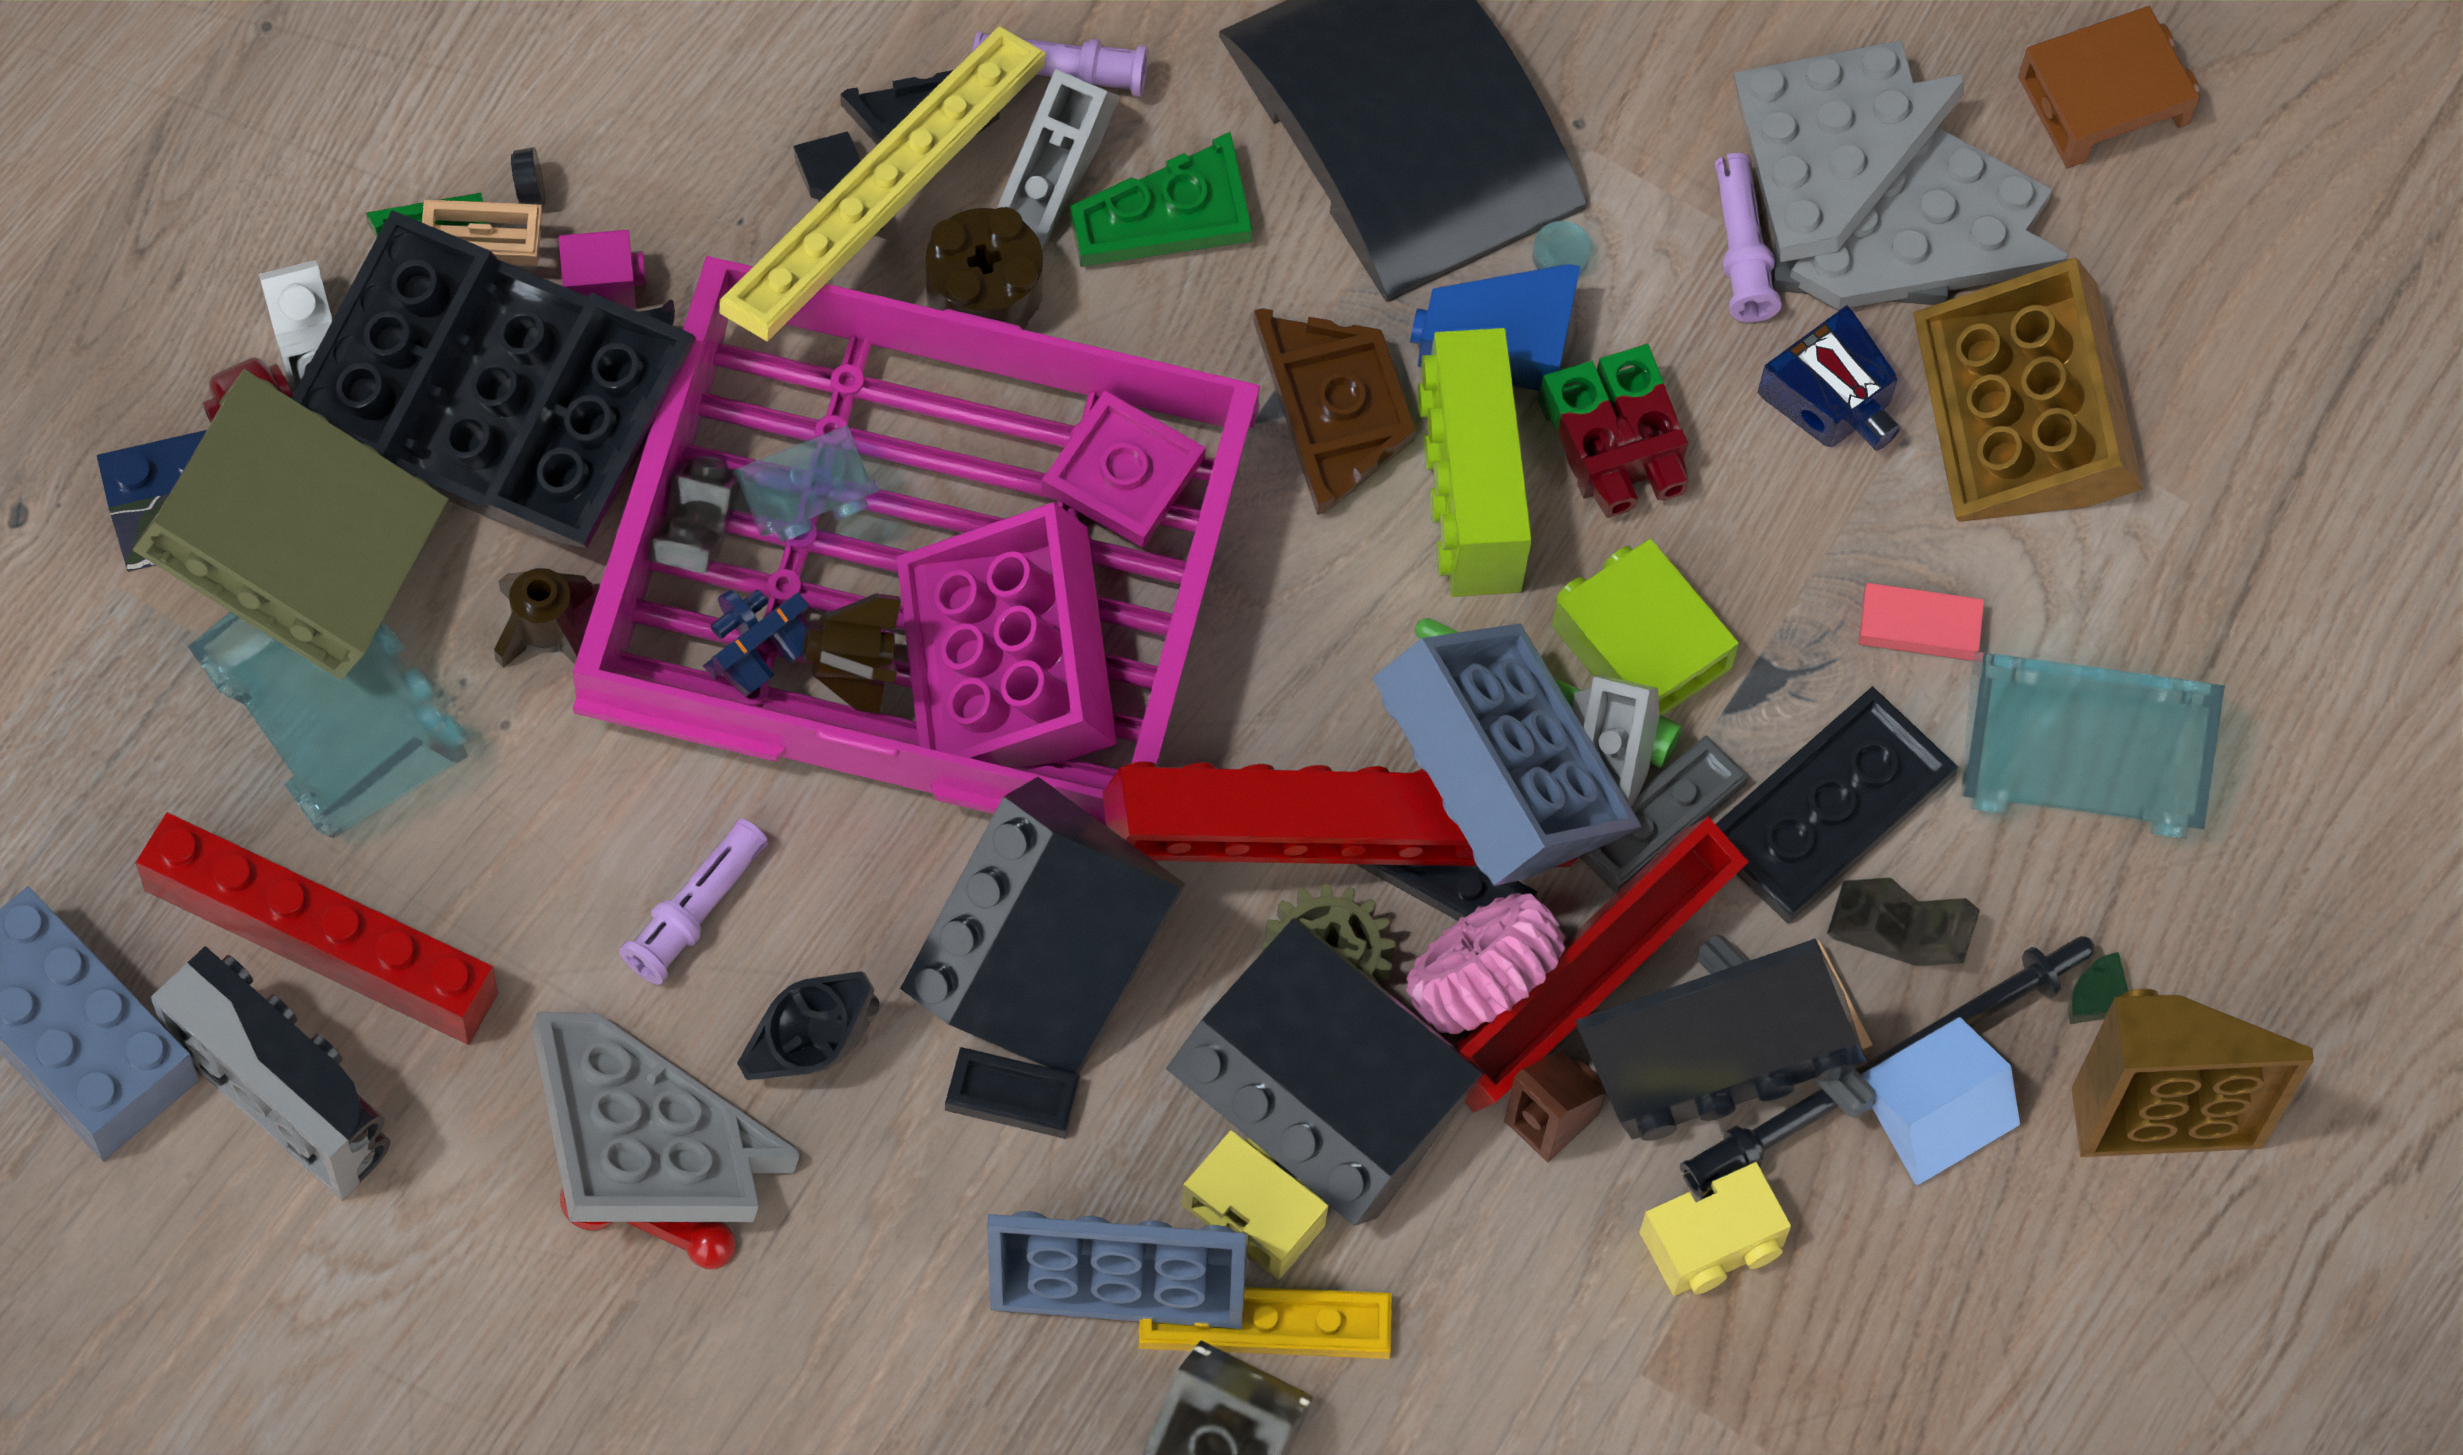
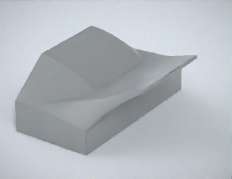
M1596 675L1593 676L1591 687L1575 692L1572 710L1631 807L1635 805L1649 772L1660 715L1658 688Z

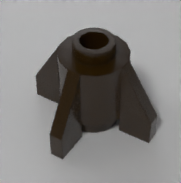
M547 568L507 573L499 580L500 591L509 599L511 615L494 648L495 660L504 668L526 650L525 643L537 648H551L559 644L560 651L575 664L582 641L573 627V610L593 594L592 583L584 575L557 573Z
M875 593L821 615L817 627L807 626L803 642V662L812 663L813 676L857 711L880 713L885 687L884 681L895 682L897 669L893 660L895 636L893 631L885 630L884 628L896 629L901 604L900 596Z

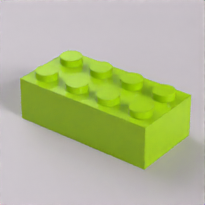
M1505 328L1434 332L1431 355H1422L1423 383H1418L1417 399L1420 418H1428L1429 435H1424L1423 449L1426 470H1434L1435 487L1430 488V513L1432 523H1440L1441 540L1436 541L1437 572L1439 576H1448L1451 597L1521 593L1532 539Z

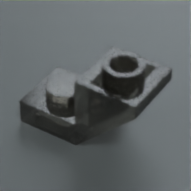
M697 456L693 460L686 459L672 476L666 518L651 537L647 561L706 574L720 555L742 485L744 472L728 468V464L725 461L715 457Z
M1891 877L1843 881L1827 934L1834 940L1914 966L1961 964L1965 961L1980 909L1967 898L1918 901Z

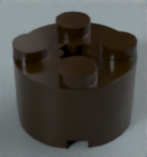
M1009 207L997 209L975 208L962 211L947 220L938 222L933 227L926 250V300L928 308L941 311L951 309L1019 325L1024 330L1036 310L1038 311L1042 301L1043 253L1036 234L1023 221L1020 213Z

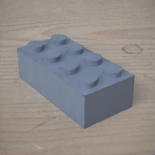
M29 886L0 908V1054L84 1143L104 1161L199 1082L191 1056Z

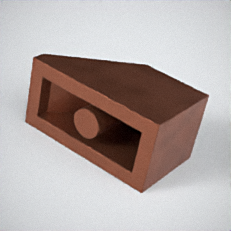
M1559 1051L1523 1068L1514 1077L1504 1122L1548 1163L1600 1114L1605 1092L1601 1089V1081L1591 1068L1581 1061L1573 1063L1566 1055Z

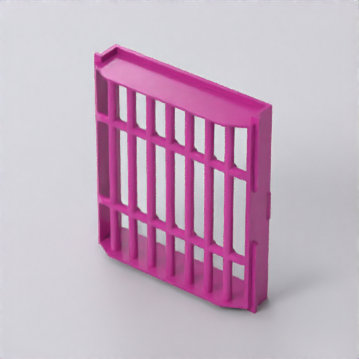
M706 256L683 330L693 334L696 340L661 405L647 438L574 665L573 679L576 700L573 706V713L774 762L783 757L933 793L937 801L992 814L995 813L1003 796L1034 778L1040 777L1106 825L1102 792L1118 771L1117 769L1075 759L1013 768L919 746L916 721L883 713L857 711L849 705L768 686L769 680L750 695L744 697L728 682L724 675H720L713 680L707 671L627 653L636 623L727 645L741 636L734 629L723 639H719L710 627L713 622L719 619L718 617L644 600L652 573L657 571L749 594L760 590L766 598H769L764 617L797 592L808 603V608L831 612L866 597L800 581L808 552L898 573L896 556L910 551L816 529L824 500L961 533H966L1005 519L832 478L840 449L1057 500L1041 491L1042 479L1046 473L848 427L847 424L855 398L1060 447L1067 445L1104 390L1135 407L1224 427L1215 459L1205 457L1192 478L1209 481L1201 510L1173 504L1160 525L1194 533L1187 561L1089 539L1092 564L1180 584L1173 614L1097 596L1100 621L1166 636L1158 666L1105 654L1108 679L1152 689L1144 719L1113 712V719L1117 738L1137 742L1132 763L1149 761L1158 765L1249 427L1254 428L1259 412L1260 385L1022 330L1019 325L951 309L941 311L825 284L786 325L849 339L841 366L831 369L723 343L728 318L719 313L720 299L753 266ZM876 345L1088 395L1081 422L1074 426L865 377L863 372L871 346ZM720 366L831 392L832 396L826 416L817 420L709 393L717 368ZM706 417L816 443L817 445L810 467L802 471L693 444L701 419ZM690 468L800 494L801 497L794 519L784 522L679 497L677 494L685 469ZM1058 500L1057 504L1076 519L1078 518L1079 511ZM669 519L785 546L779 569L773 574L663 549L661 545ZM900 605L896 629L905 630L902 605ZM769 638L755 648L771 671L773 670L776 656L784 658ZM802 655L794 661L803 662ZM894 660L897 669L895 682H884L912 688L909 663Z

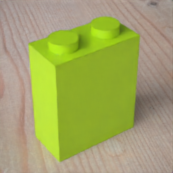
M1651 538L1634 549L1630 546L1619 549L1607 559L1603 565V570L1588 580L1584 577L1572 580L1556 596L1551 626L1592 676L1603 675L1658 688L1659 714L1661 716L1721 677L1733 667L1739 642Z

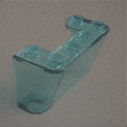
M229 612L188 646L218 691L246 706L295 776L284 785L316 831L331 838H336L468 757L463 746L469 741L467 733L448 712L441 715L431 701L437 695L436 690L416 667L408 669L398 655L405 649L402 642L384 622L380 624L365 654L342 681L232 612Z

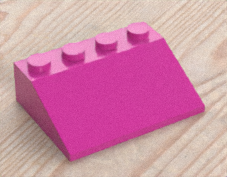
M1053 502L896 556L919 746L1013 768L1063 762L1117 744L1087 526Z

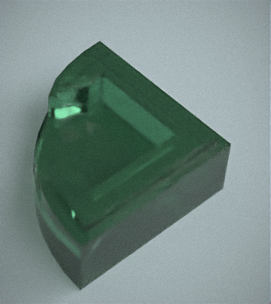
M2119 952L2097 959L2080 976L2069 1000L2068 1016L2070 1024L2105 1019L2114 998L2128 992Z

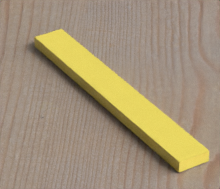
M998 26L720 299L719 313L768 342L1045 66L1046 52Z

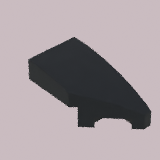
M848 131L793 146L796 165L810 197L818 199V202L861 162Z

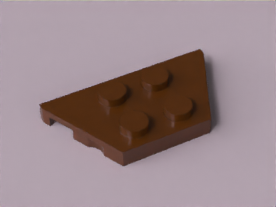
M1261 308L1254 310L1253 322L1317 515L1326 513L1414 441L1416 430L1381 329L1359 325L1343 327L1331 320L1308 317V322L1303 323L1273 317V310Z

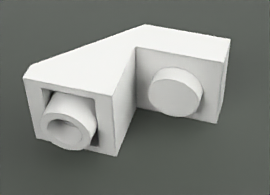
M316 260L259 274L272 328L292 395L332 323L326 293Z

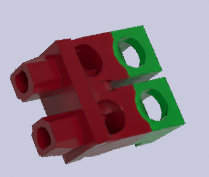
M1648 343L1599 358L1597 369L1592 360L1543 375L1537 401L1546 421L1551 419L1564 447L1569 466L1578 479L1577 485L1583 499L1594 496L1605 516L1611 518L1627 513L1636 507L1638 498L1632 486L1633 483L1649 479L1657 500L1662 501L1681 496L1686 492L1689 480L1684 457L1688 441L1683 429H1680L1677 416ZM1631 365L1634 366V367H1630V368H1627V369H1624V370L1619 371L1620 369H1622V368L1625 367V366H1631ZM1580 382L1579 384H1575L1565 388V386L1569 385L1570 383Z

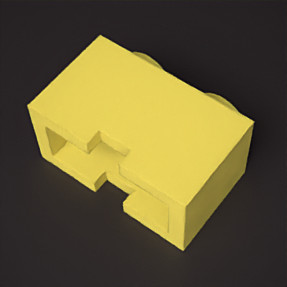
M1230 1130L1183 1184L1182 1206L1207 1226L1220 1225L1229 1227L1235 1232L1248 1233L1247 1257L1279 1281L1325 1227L1329 1205L1298 1178L1291 1177L1275 1164L1276 1160L1250 1138L1244 1140Z
M1757 1162L1712 1181L1711 1187L1715 1194L1698 1202H1695L1691 1192H1688L1645 1212L1639 1233L1673 1297L1690 1289L1696 1295L1705 1293L1724 1282L1727 1278V1272L1745 1264L1748 1265L1749 1269H1757L1772 1262L1782 1254L1781 1248L1784 1247L1791 1224Z

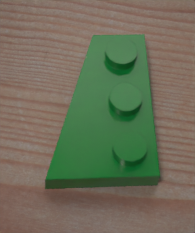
M1231 131L1213 139L1212 146L1195 154L1187 156L1186 153H1182L1167 160L1166 167L1139 180L1131 177L1071 205L1070 219L1080 267L1251 242L1252 227Z

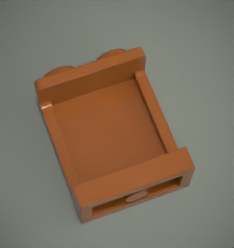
M2150 5L2027 47L2018 74L2024 90L2066 169L2087 162L2093 144L2171 117L2178 128L2190 124L2200 98V89L2196 77L2189 69L2184 70L2175 53L2174 39L2169 28L2164 23L2159 24Z

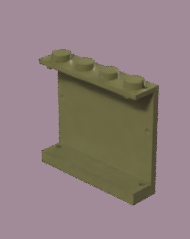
M243 369L219 402L221 407L160 511L144 530L133 551L342 681L365 654L449 499L431 488L424 480L412 476L382 457L371 446L360 443L330 424L322 415L308 410L278 391L270 382L260 379Z

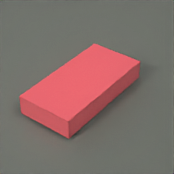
M1866 583L1863 592L1858 644L1976 661L1980 648L1984 599Z

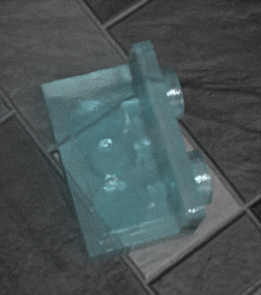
M848 425L734 469L760 536L777 532L780 542L813 530L810 518L832 510L835 520L868 508L865 496L879 491L876 481L869 480Z

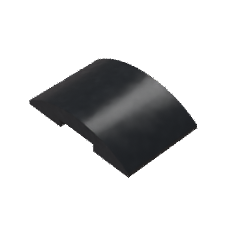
M1286 0L1219 31V38L1274 124L1281 121L1331 200V216L1386 302L1586 209L1587 202L1577 176L1542 102L1510 47L1477 0Z
M391 210L291 399L308 410L322 415L330 424L360 443L371 446L382 457L407 473L424 480L431 488L447 497L448 501L526 532L561 543L588 548L688 356L696 337L687 331L592 292L588 297L498 260L488 249Z

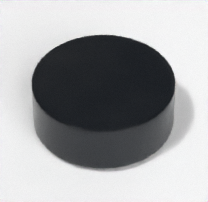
M535 147L514 150L511 154V169L519 204H545L543 176Z

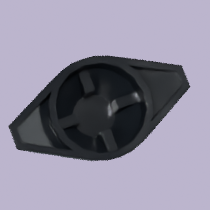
M859 971L804 979L793 983L783 990L770 1004L737 1062L745 1079L758 1080L809 1075L827 1070L843 1060L858 1045L869 1027L870 1021L868 1017L875 1015L879 1009V1000L873 994L874 987L866 973Z

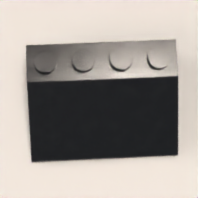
M1036 777L1003 796L900 989L950 1026L1049 1068L1079 1074L1186 884L1040 777Z
M1297 918L1291 919L1202 1018L1166 1067L1171 1074L1354 1226L1374 1220L1380 1216L1486 1073Z
M1816 939L1576 1020L1579 1033L1616 1115L1632 1140L1641 1137L1644 1141H1652L1667 1137L1677 1130L1676 1125L1699 1117L1702 1121H1712L1726 1117L1735 1111V1105L1755 1098H1759L1761 1101L1780 1099L1792 1093L1796 1084L1817 1077L1819 1081L1836 1080L1851 1073L1854 1070L1853 1065L1866 1061L1845 994Z

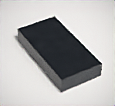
M960 1047L945 1101V1111L1065 1139L1080 1085V1075Z

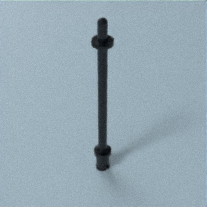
M2080 936L2046 956L2037 948L2030 947L2022 955L2023 970L1867 1061L1855 1070L1859 1074L1865 1072L1958 1017H1961L1972 1028L2036 989L2045 997L2051 999L2061 990L2058 976L2093 955L2095 950L2093 941L2089 937ZM1820 1089L1753 1130L1735 1125L1723 1133L1724 1140L1692 1159L1680 1163V1170L1686 1173L1682 1176L1692 1192L1701 1198L1708 1191L1712 1190V1181L1755 1162L1761 1168V1160L1765 1150L1838 1108L1839 1105L1823 1089Z

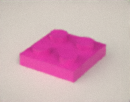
M1104 390L1043 477L1041 491L1143 548L1204 460L1206 447Z

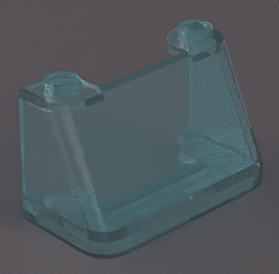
M1974 651L1961 796L1972 798L1971 809L2007 814L2008 803L2039 805L2152 822L2151 834L2186 839L2188 827L2205 829L2225 685Z

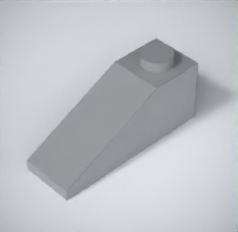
M1057 69L1054 70L997 208L1009 207L1020 213L1023 221L1036 234L1042 252L1096 155L1120 99V96Z

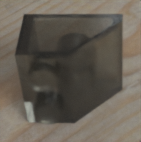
M1200 1340L1178 1368L1142 1455H1288L1314 1396Z

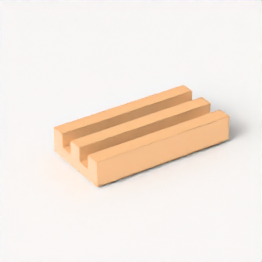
M424 200L422 223L488 249L498 260L510 265L538 266V245H540L541 240L540 225H542L543 219L541 205ZM435 220L527 224V229L495 228L490 224L470 223L468 226L435 225Z

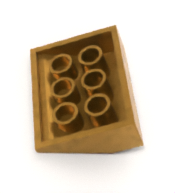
M2077 257L1913 312L1954 515L1959 522L2090 507L2143 490L2099 286Z
M2135 989L2125 992L2120 997L2114 998L2071 1088L2080 1157L2263 1149L2314 1061L2313 1049L2179 994L2158 995V992L2153 989Z

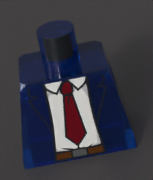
M1848 305L1844 306L1764 365L1757 393L1762 399L1826 447L1836 446L1854 431H1857L1875 451H1878L1888 445L1901 429V426L1884 410L1892 401L1898 381L1896 373Z

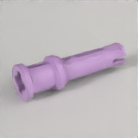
M977 31L974 39L973 51L990 34H986L982 31ZM1022 38L1046 52L1045 66L1036 75L1052 77L1054 70L1057 69L1095 86L1130 90L1134 97H1142L1148 70V46L1139 45L1136 50L1102 46L1101 41L1098 39H1090V41H1085L1083 46Z
M1743 153L1727 154L1730 169L1726 168V162L1723 157L1718 158L1714 166L1718 177L1729 248L1722 263L1723 272L1730 278L1733 297L1729 301V312L1732 318L1740 322H1760L1775 316L1781 310V298L1778 292L1773 290L1771 271L1774 269L1775 260L1773 253L1763 244L1751 170V158Z
M737 820L731 831L700 865L679 893L671 901L665 900L662 903L656 904L651 910L653 919L634 941L624 942L619 948V954L629 968L652 984L660 985L668 977L666 969L685 946L692 947L700 939V924L732 888L760 852L769 845L767 837L759 828L747 820Z

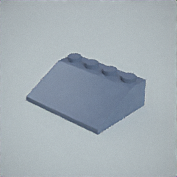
M1521 623L1421 638L1372 678L1382 694V702L1386 711L1399 723L1412 745V752L1416 762L1429 774L1443 798V807L1447 815L1458 824L1470 844L1475 863L1489 877L1494 886L1530 878L1628 836L1642 827Z
M1021 1211L1014 1213L1012 1216L988 1214L987 1236L991 1310L1139 1321V1319L1143 1320L1144 1318L1152 1319L1154 1323L1194 1326V1323L1209 1324L1208 1327L1242 1329L1248 1233L1235 1232L1231 1228L1220 1225H1209L1202 1227L1200 1230L1172 1228V1226L1165 1222L1155 1220L1143 1221L1137 1225L1110 1223L1106 1219L1097 1216H1082L1075 1220L1051 1219L1043 1214L1032 1211Z

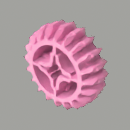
M1510 894L1507 898H1495L1485 907L1478 906L1472 914L1465 918L1460 917L1458 923L1450 929L1443 930V935L1427 945V952L1416 958L1414 968L1410 970L1406 978L1408 985L1405 989L1412 998V1005L1428 1024H1431L1438 1033L1449 1032L1450 1034H1458L1464 1029L1467 1031L1475 1030L1482 1022H1493L1497 1015L1505 1010L1511 1011L1514 1004L1522 998H1528V993L1535 986L1544 983L1546 973L1556 968L1559 962L1558 958L1561 957L1565 949L1563 945L1565 936L1558 927L1560 925L1551 911L1532 894Z

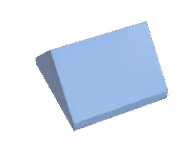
M1961 1017L1950 1021L1860 1074L1876 1091L1875 1104L1872 1109L1915 1185L1923 1183L2020 1125L2011 1065Z

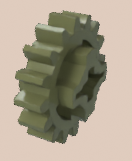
M1323 883L1320 897L1312 898L1311 894L1303 887L1298 890L1296 907L1284 900L1278 904L1277 916L1279 920H1267L1264 936L1269 941L1262 943L1261 953L1292 918H1297L1330 946H1334L1336 951L1379 985L1377 980L1389 981L1392 964L1387 960L1394 957L1395 941L1384 938L1389 934L1390 921L1388 918L1372 919L1376 907V902L1373 899L1358 906L1354 903V888L1348 887L1342 897L1339 898L1333 897L1330 883ZM1351 925L1361 933L1365 941L1356 938Z

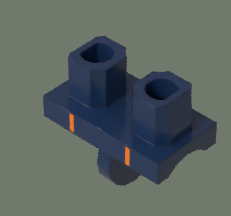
M727 590L718 597V603L724 615L710 625L712 631L719 639H723L734 629L741 636L714 655L703 667L713 680L723 674L733 687L744 697H747L774 676V673L755 650L769 638L789 664L802 655L807 626L810 625L801 613L809 605L801 594L797 592L762 620L758 621L755 613L768 604V600L760 590L754 591L744 600L732 590Z

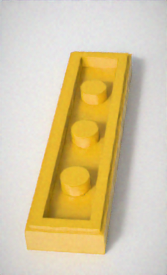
M1245 1287L1242 1329L1208 1327L1209 1324L1194 1323L1195 1326L1154 1323L1152 1319L1143 1318V1320L1139 1319L1138 1349L1389 1359L1391 1353L1392 1293Z

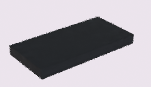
M1872 686L1720 819L1716 825L1749 861L1736 875L1789 924L1952 779L1957 772L1958 766Z

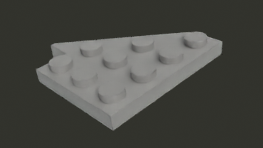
M1902 40L1734 72V87L1780 262L1838 252L1964 95L1962 74L1914 83Z
M1937 127L1838 252L1799 259L1791 270L1790 278L1800 283L1798 288L1839 310L1908 297L1909 292L1948 286V291L2007 281L2064 262L2067 259L2068 253L2029 232L2048 204L2053 189Z
M537 1012L532 1031L569 1222H753L759 1204L752 1173H794L799 1160L797 1149L600 1014Z

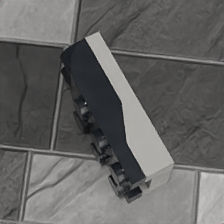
M204 946L151 996L159 1022L186 1049L191 1056L194 1068L343 1201L381 1162L387 1153L391 1140L381 1132L385 1118L357 1094L354 1082L339 1065L342 1062V1057L325 1038L315 1034L310 1039L294 1025L298 1021L296 1015L280 998L271 994L265 999L250 986L253 983V978L235 958L226 955L221 960L208 947Z

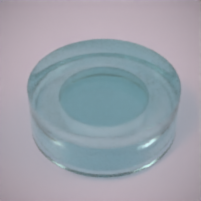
M1568 221L1551 222L1542 227L1535 237L1532 252L1534 265L1537 270L1566 264L1581 266L1580 276L1589 264L1592 250L1591 240L1585 230L1577 224Z

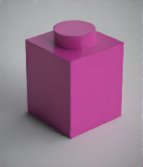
M629 230L558 235L562 285L588 297L592 292L628 308L636 309L635 287L646 286L643 251L631 252Z

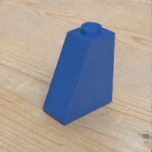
M1566 264L1433 288L1428 310L1417 308L1413 322L1410 343L1420 344L1417 367H1421L1422 355H1431L1434 332L1505 328L1512 386L1540 391L1543 375L1559 371L1581 266Z

